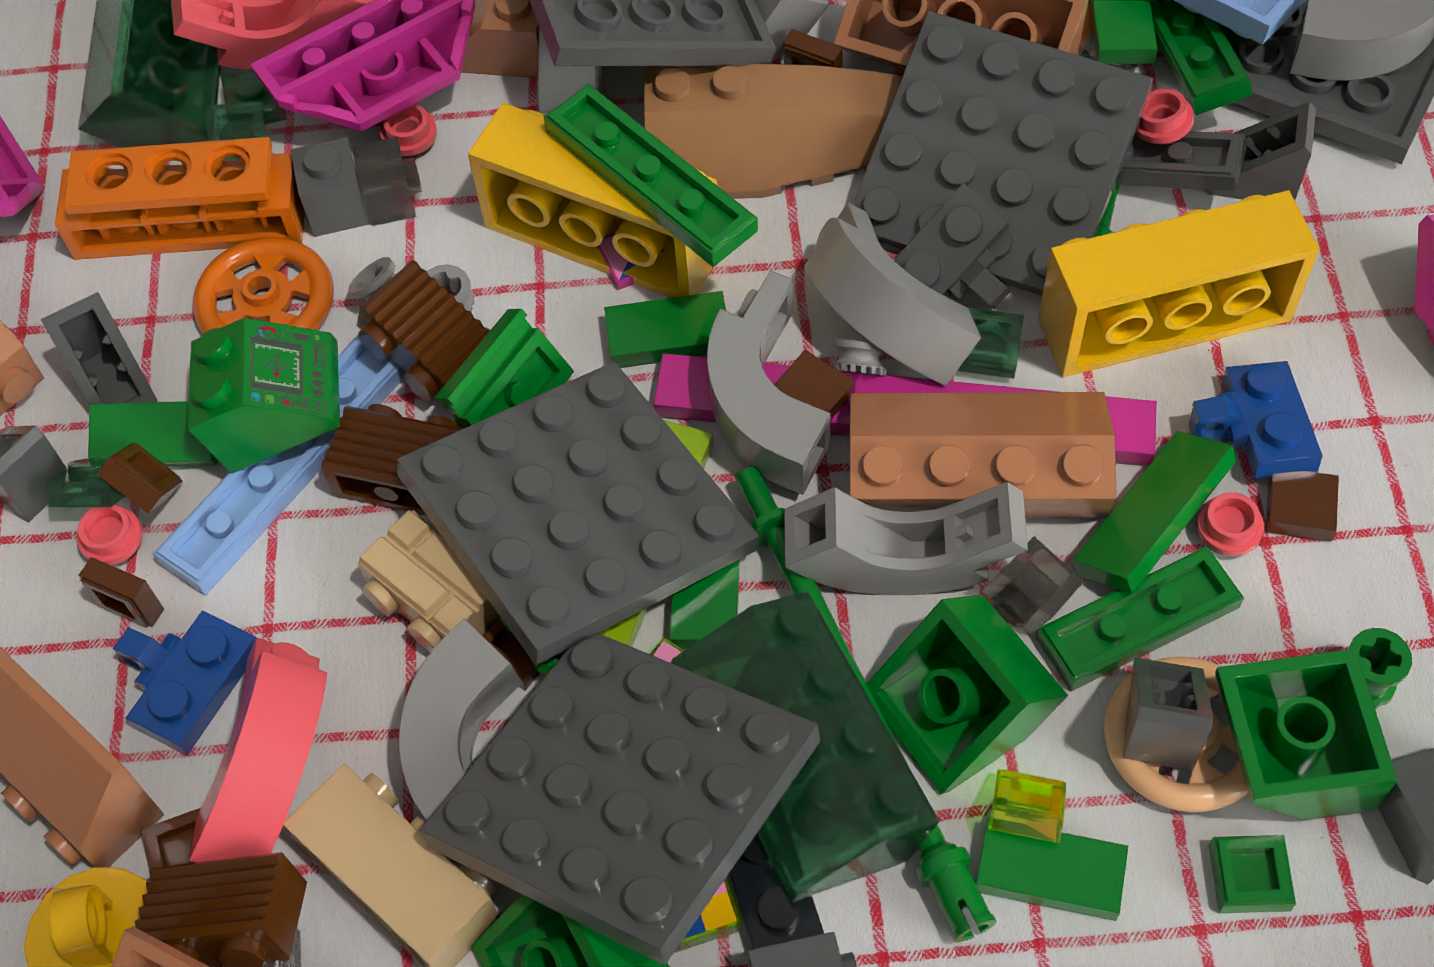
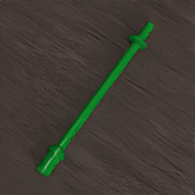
M757 467L744 468L737 473L735 480L755 518L751 526L759 535L757 547H769L921 853L918 863L919 867L915 871L920 885L924 888L930 887L952 931V937L955 942H964L975 938L962 913L964 908L969 909L981 934L992 928L997 920L994 914L989 911L968 869L972 864V859L966 848L957 847V845L946 841L816 582L785 567V508L777 507Z

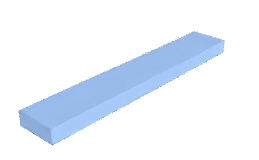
M359 334L338 356L340 417L343 416V409L346 406L367 410L368 406L372 404H381L404 379L403 374L406 372L390 356L380 359L373 355L362 343ZM335 429L232 474L229 472L153 553L158 563L206 596L321 470L322 460L326 458V450L330 448V442L334 438Z

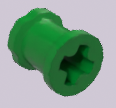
M1370 628L1361 631L1352 639L1348 649L1356 648L1375 710L1379 706L1386 705L1391 701L1397 685L1407 677L1412 666V653L1407 643L1398 634L1383 628Z

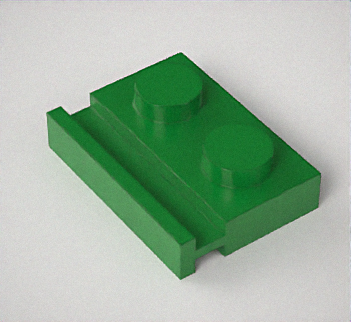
M522 308L506 310L435 396V400L440 405H446L454 414L453 420L462 429L563 385L574 373L571 366L539 328H532L525 319L527 314Z

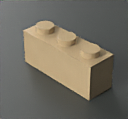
M344 763L285 820L283 826L297 846L423 967H455L472 950L471 945L499 918L490 898L496 891L495 887L483 874L463 864L457 868L443 854L427 847L420 832L426 821L417 816L409 823L394 809L399 800L383 781L373 773L368 774L362 780Z

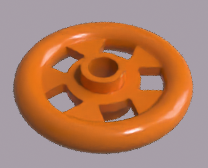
M278 237L247 240L225 250L205 268L198 279L193 294L194 317L203 334L214 328H222L242 318L318 330L328 316L334 296L333 278L328 266L319 254L300 242ZM256 262L260 266L259 270L252 271L241 279H237L234 274L241 268ZM286 263L295 265L302 270L299 275L290 281L283 273L278 271ZM269 288L265 294L254 295L259 290ZM233 294V302L236 309L218 313L217 298ZM294 296L308 299L306 306L298 316L286 312Z

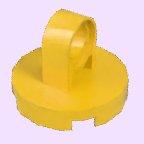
M94 867L67 877L44 896L29 920L24 943L27 966L112 967L124 930L135 927V920L140 918L138 908L144 905L142 895L147 893V881L123 868Z

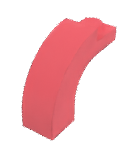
M171 0L174 35L217 47L219 65L252 70L251 63L374 0Z
M258 637L256 638L247 657L242 696L231 737L215 779L196 818L189 861L196 863L271 854L294 799L316 731L327 678V672L319 670L320 658L308 655L302 648L291 643L279 642L275 644Z

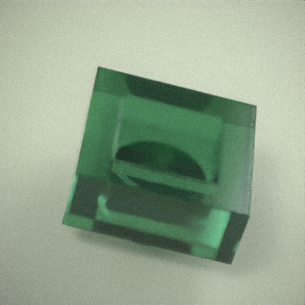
M252 69L221 76L226 113L232 131L287 120L286 109L280 108L252 72Z
M263 102L205 105L208 141L267 137ZM238 157L223 158L226 161L240 160Z
M967 307L981 339L957 371L1014 379L1024 315Z
M86 458L71 461L67 464L68 469L46 482L48 507H112L125 496L97 475L98 471L107 461L102 458Z

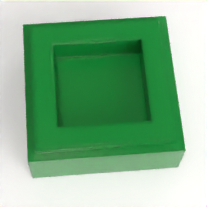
M1284 835L1212 838L1209 843V851L1219 914L1287 912L1293 909L1296 905Z

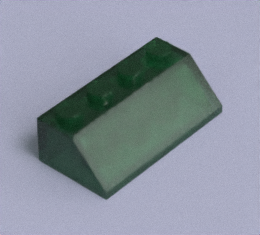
M96 0L78 130L119 148L214 141L221 65L218 63L217 47L174 35L171 0Z
M808 591L752 605L672 659L671 663L818 724L820 743L757 832L792 902L908 862L919 846L939 824V818Z

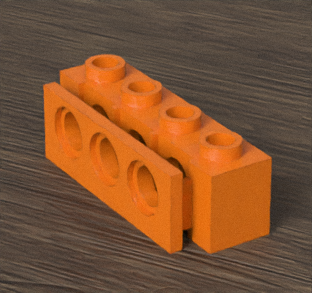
M270 137L71 151L69 169H62L55 226L73 259L79 260L229 249L244 241L263 237L285 238L303 243L305 210L298 193L291 153H272ZM238 157L240 160L226 161L223 158ZM169 161H180L182 164H181V165H169V164H166L165 162H169ZM121 165L124 169H111L108 166Z

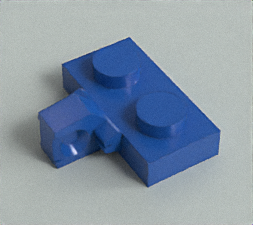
M1288 361L1226 367L1222 382L1225 393L1217 397L1193 402L1189 422L1191 434L1219 442L1231 441L1232 445L1244 446L1254 479L1272 477L1276 473L1295 471L1318 472L1323 455Z
M203 610L182 639L168 633L161 644L152 637L128 627L113 647V650L123 657L124 660L122 662L126 666L140 672L134 682L145 691L125 719L137 731L188 756L245 673L247 657L253 647L256 636Z

